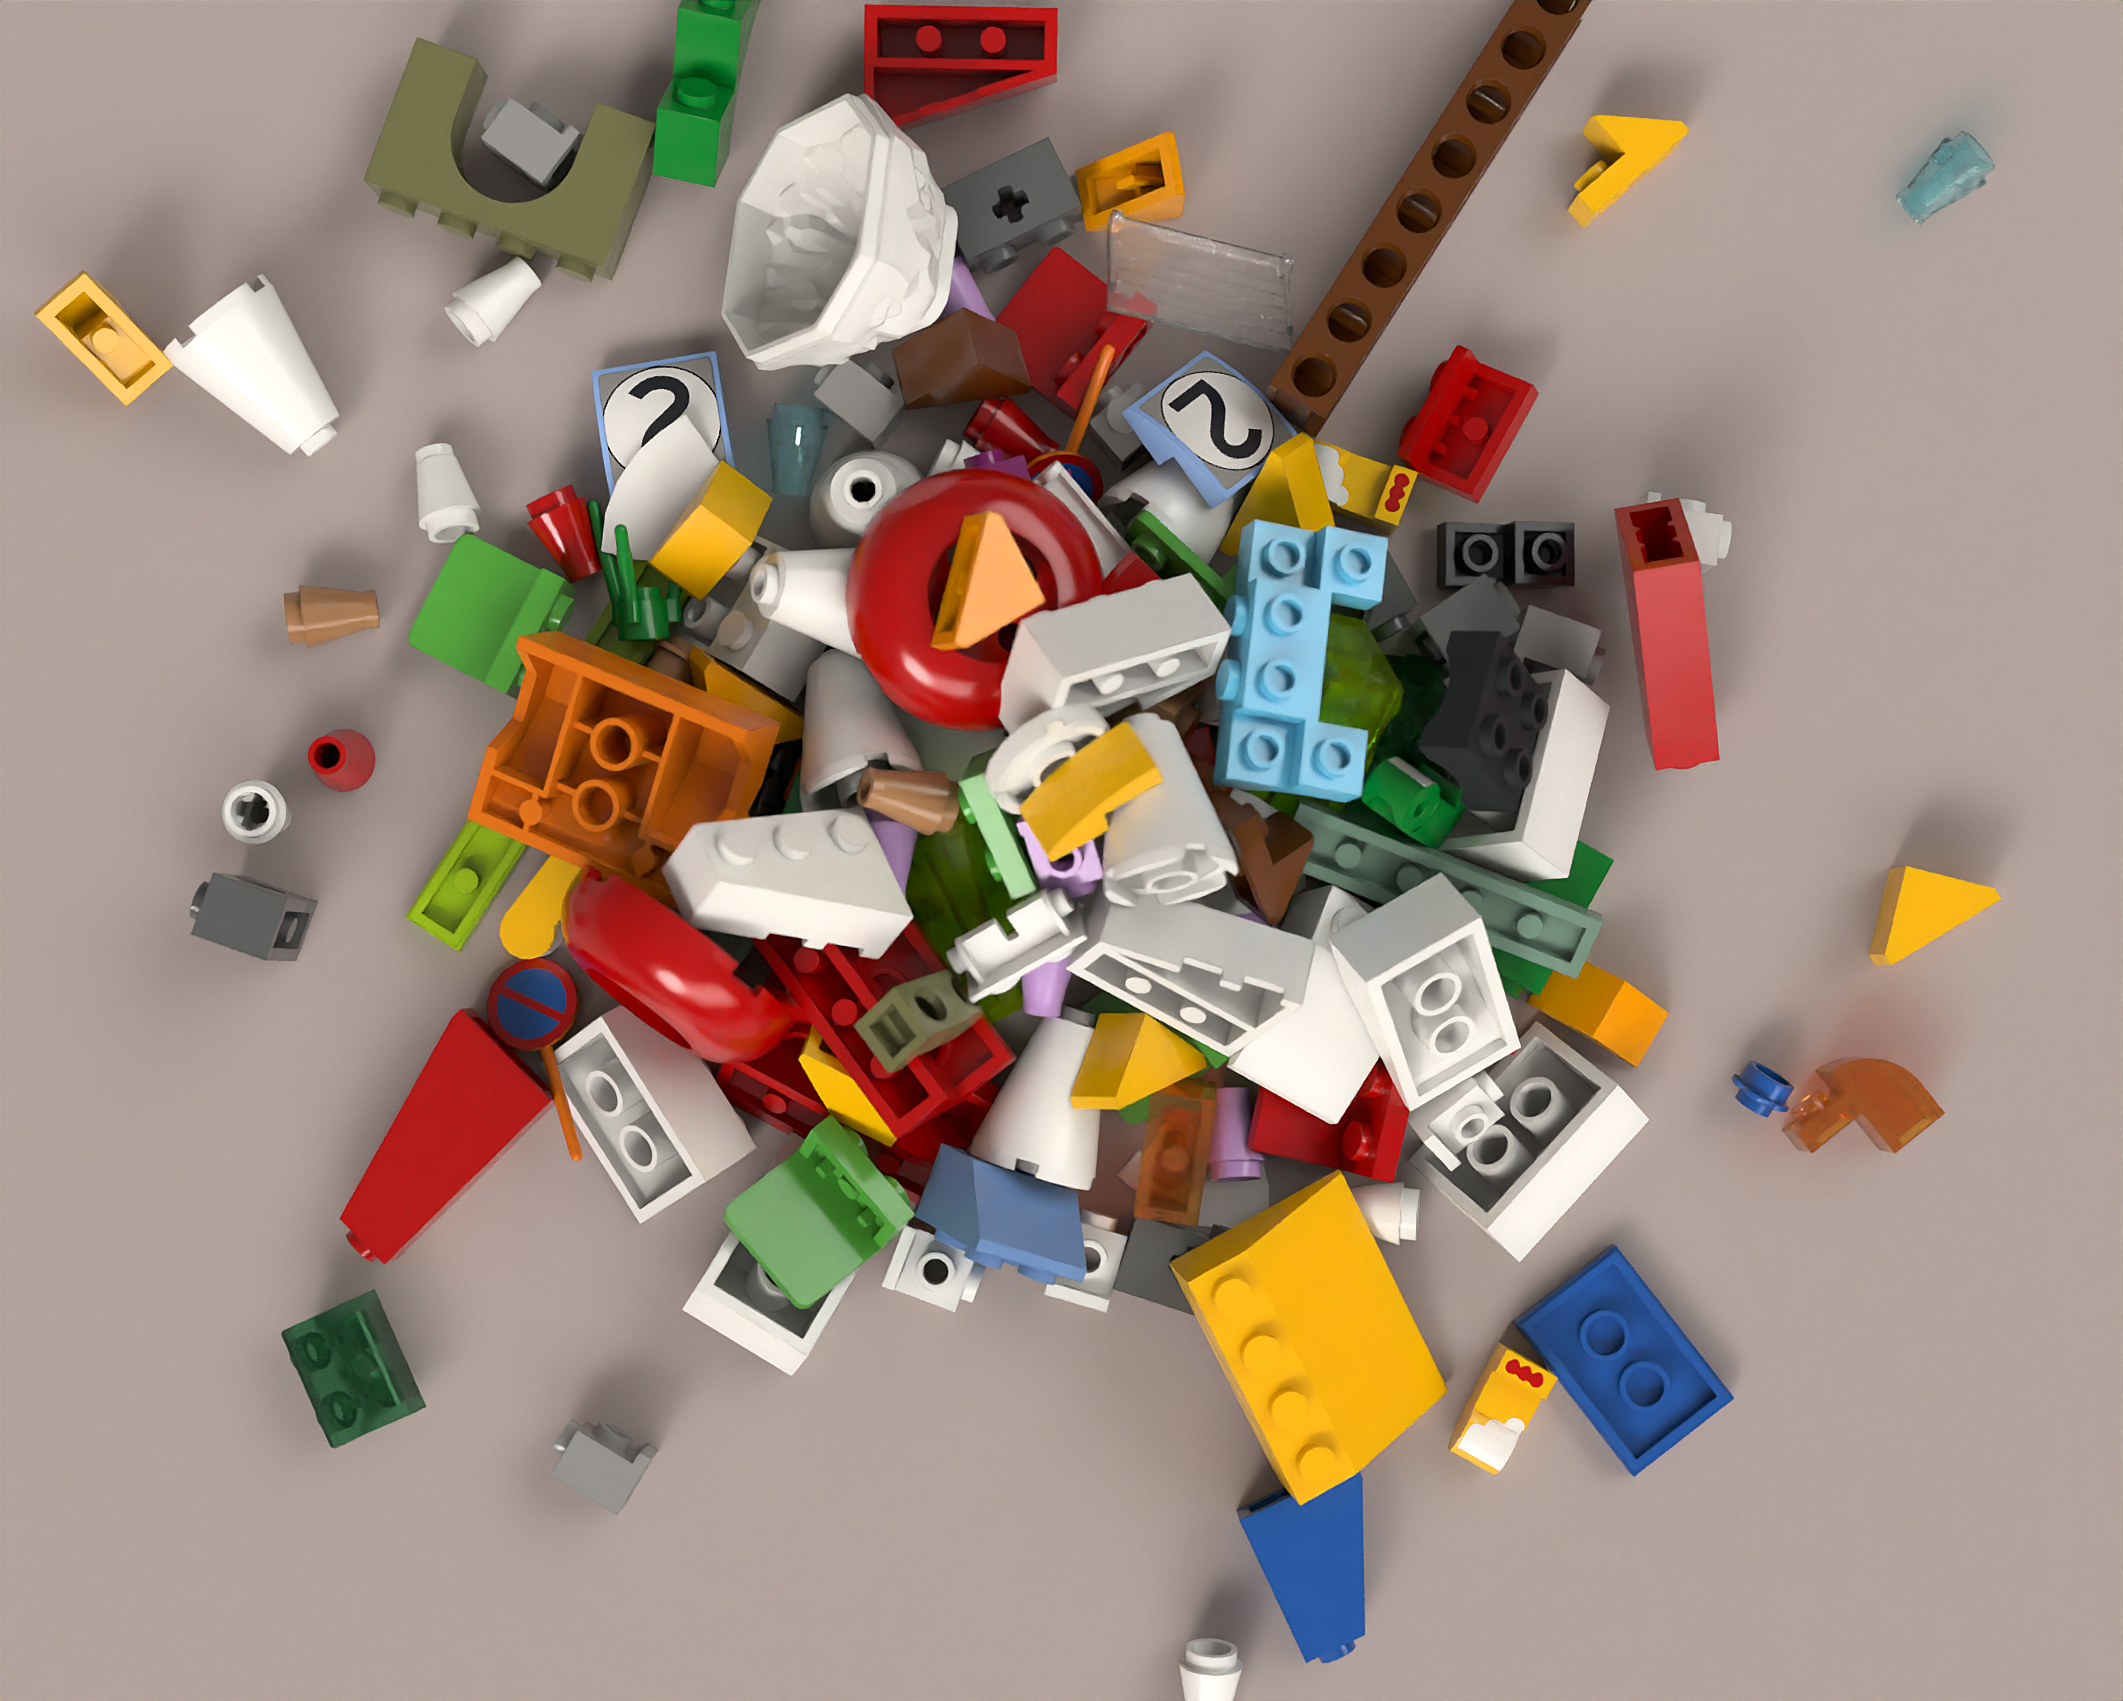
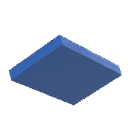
M1614 1244L1603 1250L1512 1321L1548 1369L1558 1377V1382L1633 1477L1734 1399L1733 1395Z

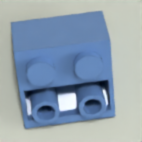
M941 1143L915 1217L936 1228L935 1240L950 1247L965 1251L964 1257L991 1268L1001 1269L1003 1262L1017 1266L1018 1273L1045 1284L1054 1285L1057 1275L1083 1282L1087 1267L1077 1191L1064 1185L1035 1178V1174L1017 1168L1013 1171L970 1154L969 1151Z

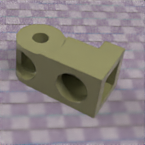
M950 968L894 987L854 1027L890 1074L904 1068L914 1057L944 1045L962 1034L982 1017L984 1011L977 1002H971L968 994L962 987L960 978Z

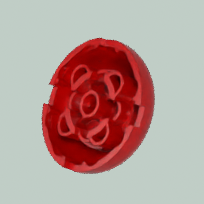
M964 468L937 473L914 483L888 501L875 514L862 533L852 555L846 582V615L851 639L857 654L861 655L868 670L881 686L879 688L900 708L916 718L935 726L963 732H987L1006 729L998 716L1001 708V684L1011 652L1004 650L998 642L1000 628L965 648L941 650L931 646L936 628L934 619L941 609L951 570L947 561V553L954 544L958 543L964 516L987 511L1001 515L1023 559H1026L1033 568L1034 580L1045 602L1009 622L1018 626L1017 633L1021 620L1027 619L1038 612L1056 611L1084 603L1093 597L1099 596L1101 583L1105 578L1101 561L1092 539L1077 516L1064 502L1031 480L1013 473L990 468Z
M584 865L570 883L563 899L561 908L562 933L565 943L577 964L614 1000L674 1044L698 1057L713 1062L725 1064L748 1062L767 1054L784 1039L793 1027L791 1017L765 987L757 985L752 990L743 981L734 976L732 972L738 963L671 910L630 883L611 874L602 884L600 883L603 879L602 873L593 865Z

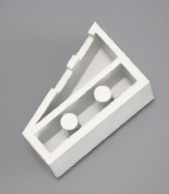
M1191 573L1163 581L1153 580L1141 587L1109 596L1099 595L1084 603L1056 611L1038 612L1027 619L1021 620L1001 684L1002 697L998 718L1011 735L1023 724L1040 714L1065 705H1088L1097 710L1103 718L1134 702L1144 711L1214 675L1232 628Z
M863 807L694 824L662 868L683 920L695 928L764 940L769 933L802 938L804 947L822 950L827 943L859 948V956L879 959L913 918L912 912Z
M1103 889L1082 907L1087 940L1080 943L1075 951L1069 955L1066 969L1227 1057L1234 1055L1303 1006L1316 941L1190 901L1160 905L1156 899V894L1136 895L1138 907L1123 906L1111 902Z

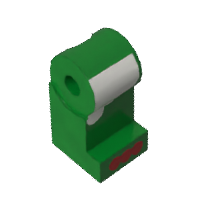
M1395 755L1384 759L1373 770L1361 794V800L1365 805L1386 818L1404 833L1429 848L1437 850L1467 809L1460 801L1462 789L1423 762L1416 770Z

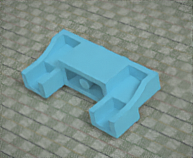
M1257 519L1241 529L1235 591L1229 597L1223 614L1232 631L1229 636L1227 659L1222 661L1218 669L1215 684L1216 696L1222 699L1213 784L1242 790L1299 794L1345 803L1361 796L1368 731L1318 722L1331 604L1368 610L1381 603L1388 538L1331 526H1325L1315 532Z

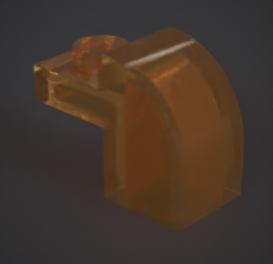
M1844 1057L1830 1061L1815 1070L1831 1091L1825 1095L1821 1090H1817L1801 1100L1790 1111L1795 1120L1783 1128L1782 1131L1797 1150L1814 1153L1855 1120L1878 1150L1897 1153L1943 1116L1945 1112L1922 1083L1902 1066L1875 1058Z

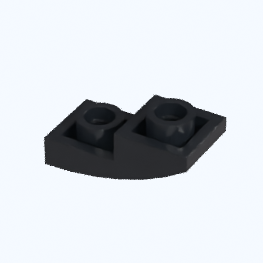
M1512 521L1507 524L1444 522L1437 525V588L1462 589L1484 573L1492 585L1500 581L1507 589L1575 586V523Z

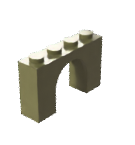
M417 37L363 179L375 194L380 196L377 203L389 211L409 218H414L416 210L439 218L437 226L466 239H473L476 231L498 239L497 248L524 260L532 261L535 253L558 261L556 265L557 270L585 282H592L594 274L613 280L653 172L656 123L596 102L572 168L555 189L540 198L528 202L506 203L490 199L469 185L463 167L464 141L488 75L476 58Z

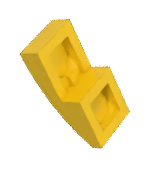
M1126 720L1086 745L1065 761L1030 794L1019 807V811L1049 861L1053 862L1108 831L1110 828L1104 814L1161 783L1163 779L1156 763Z

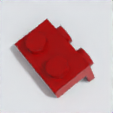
M1457 345L1450 358L1441 362L1435 370L1430 383V394L1418 415L1412 416L1405 424L1400 436V448L1397 455L1408 469L1418 472L1417 478L1478 504L1539 393L1533 384L1478 362L1470 349Z

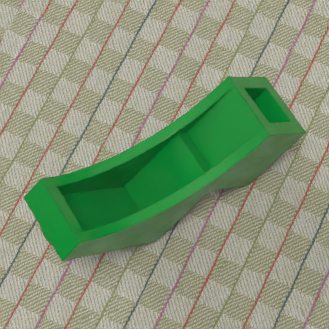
M761 0L681 1L677 15L673 77L657 107L653 175L715 188L729 157L732 125L741 73L752 27Z

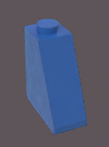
M1360 1471L1301 1506L1283 1487L1236 1509L1243 1530L1305 1662L1308 1663L1319 1657L1321 1663H1329L1352 1652L1356 1648L1354 1640L1365 1635L1363 1484Z

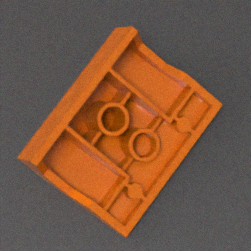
M558 630L520 635L516 650L526 672L512 719L487 746L467 819L579 868H582L584 865H593L602 873L601 876L605 879L614 874L656 901L679 911L662 868L694 824L745 818L763 783L781 723Z

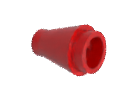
M1009 397L982 400L962 435L975 442L973 448L984 453L1001 449L1003 460L1024 455L1026 465L1039 456L1052 451H1059L1061 446L1036 425Z
M572 484L525 505L532 518L527 524L563 569L570 583L602 569L585 496L578 498Z
M351 729L331 731L323 737L316 739L308 750V762L314 770L316 777L324 786L334 791L349 792L360 788L370 779L375 768V752L371 743L364 735ZM337 747L340 752V759L334 767L329 768L328 762L332 758L331 751Z

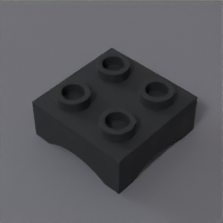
M1451 631L1446 647V653L1450 662L1448 689L1440 708L1424 726L1419 748L1429 760L1442 766L1458 781L1462 789L1460 801L1468 811L1516 813L1522 790L1529 785L1532 778V752L1538 730H1542L1547 721V697L1500 631Z

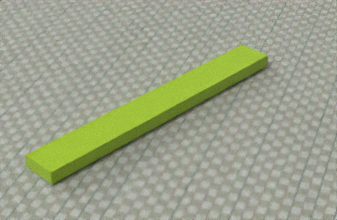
M636 560L633 566L637 588L659 587L660 599H666L669 579L648 565L647 562L649 560ZM683 590L680 598L681 612L691 599V596ZM609 601L584 639V642L646 667L656 652L652 645L657 639L618 641L617 626H613L611 601ZM668 622L669 631L675 622ZM468 819L405 918L456 951L462 952L530 846Z

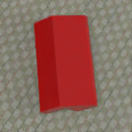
M912 918L879 959L859 956V948L827 943L822 950L804 947L802 938L769 933L765 940L750 937L896 1139H900L963 1101L1017 1059L985 1014L970 1028L950 1042L914 1057L904 1068L890 1074L856 1030L854 1025L894 987L950 969L914 918ZM962 984L963 989L965 990V992H966V993L968 994V996H969V992L966 990V988H965V987L963 986V984Z
M772 970L763 987L786 1010L793 1021V1027L784 1039L767 1054L748 1062L736 1064L723 1063L715 1081L730 1104L788 1135L793 1132L806 1139L815 1126L830 1116L828 1109L798 1060L812 1022L793 996L785 991V985L774 970ZM988 1081L963 1101L897 1139L891 1147L855 1129L853 1130L863 1140L868 1151L867 1157L883 1176L888 1175L894 1178L903 1187L909 1200L919 1205L941 1143L968 1151L974 1135L991 1108L1001 1087ZM837 1121L842 1127H843V1126H847V1125H845V1124H843V1123Z

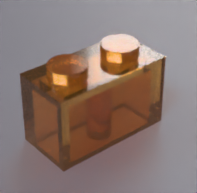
M1183 1078L1149 1095L1134 1190L1133 1217L1198 1227L1217 1104L1216 1082Z

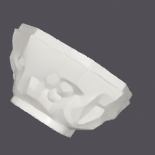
M847 93L778 128L737 200L721 315L745 357L753 360L760 370L774 371L797 365L824 367L828 364H844L849 360L850 356L864 353L870 349L875 350L876 345L881 342L901 339L905 335L930 326L938 319L947 303L958 229L956 211L951 206L945 204L943 192L937 186L930 173L925 153L865 93L857 97Z

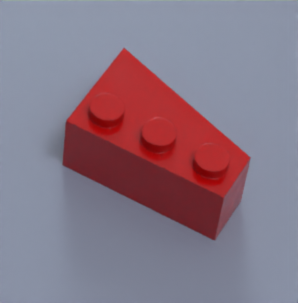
M864 4V93L873 99L895 125L904 132L1056 83L1058 8Z

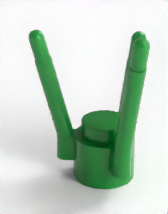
M590 500L587 503V509L611 601L613 626H617L618 641L669 638L668 622L682 621L680 603L682 589L669 580L666 599H660L659 587L637 588L628 532L623 524H618L614 529L620 572L619 578L614 555L601 551L604 520L600 504L597 500Z

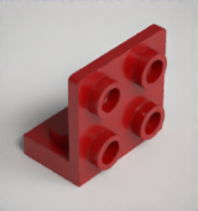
M1053 247L997 316L995 322L1017 332L1031 388L1075 422L1102 348L1106 344H1111L1115 348V353L1101 391L1154 326L1156 308L1137 293L1128 302L1060 247Z
M1380 1056L1336 1124L1325 1122L1260 1085L1247 1147L1262 1153L1340 1169L1364 1177L1393 1183L1410 1110L1404 1104Z

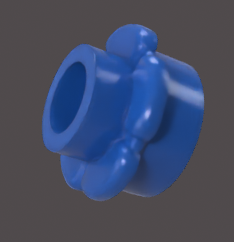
M1749 1061L1742 1074H1734L1732 1076L1733 1083L1740 1088L1735 1098L1751 1111L1763 1117H1769L1773 1109L1778 1112L1788 1111L1789 1106L1786 1105V1101L1794 1090V1086L1777 1072L1758 1062Z

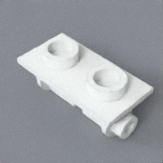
M1046 887L1039 893L1007 910V918L1016 929L1015 932L1008 936L994 917L954 940L955 947L947 951V957L958 974L966 971L969 999L972 1003L990 993L1000 994L1009 990L1024 974L1046 962L1052 963L1063 960L1072 954L1080 943L1087 940L1082 908L1079 903L1073 905L1067 892L1062 887L1053 892Z

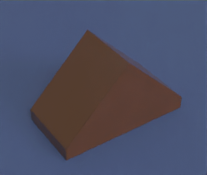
M964 307L896 346L892 351V358L906 411L1029 394L1031 390L1017 332Z

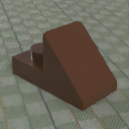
M1218 788L1209 794L1208 797L1236 854L1239 871L1236 876L1228 870L1226 871L1236 899L1272 927L1280 922L1284 916L1314 844L1313 833L1283 811L1275 812L1264 820L1253 805L1248 802L1240 805Z

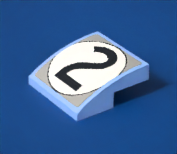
M716 351L591 371L610 499L617 480L635 453L661 430L685 414L717 460L725 461L736 470L731 429L726 414L720 362Z
M1207 351L1200 353L1121 413L1159 466L1174 456L1211 509L1227 500L1257 476L1272 450L1298 435L1276 407L1253 384L1224 361Z

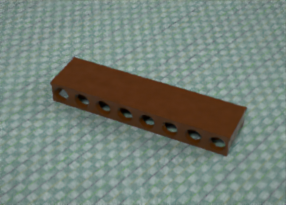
M1514 0L1269 383L1265 397L1287 421L1316 439L1581 24V17L1592 0Z

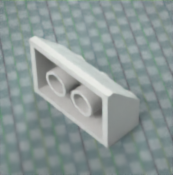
M1567 669L1530 674L1547 697L1548 717L1544 728L1538 730L1532 752V778L1529 785L1522 790L1517 812L1468 811L1466 809L1439 847V851L1518 882L1568 878L1610 706ZM1443 769L1440 775L1461 789L1454 776L1446 769Z
M622 1005L600 1016L554 1051L572 1117L640 1224L758 1149L748 1133L744 1121L734 1111L713 1078L707 1063L701 1057L686 1051L653 1030ZM542 1060L538 1064L547 1076L545 1066Z
M1538 1021L1519 1039L1522 1047L1513 1055L1503 1057L1488 1073L1505 1094L1496 1101V1104L1505 1115L1490 1126L1481 1138L1469 1143L1456 1154L1461 1164L1451 1171L1425 1144L1408 1161L1518 1262L1529 1253L1649 1121L1646 1115L1616 1082Z

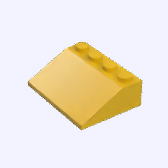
M1339 1170L1332 1172L1169 1262L1279 1482L1300 1506L1357 1474L1448 1392L1347 1182Z

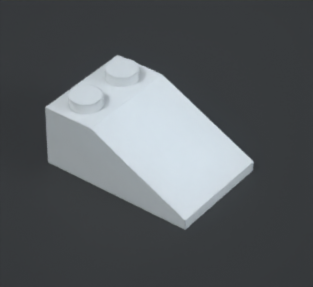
M1442 873L1410 889L1328 937L1343 982L1404 1104L1410 1112L1521 1048L1482 918Z
M1333 884L1294 895L1280 929L1281 931L1316 941L1303 1006L1232 1055L1227 1064L1228 1068L1329 1124L1338 1123L1380 1057L1343 982L1328 937L1376 909Z
M791 1132L766 1174L799 1150L805 1139ZM730 1230L682 1310L792 1376L808 1357L859 1268L812 1306L800 1309L792 1304L733 1231Z

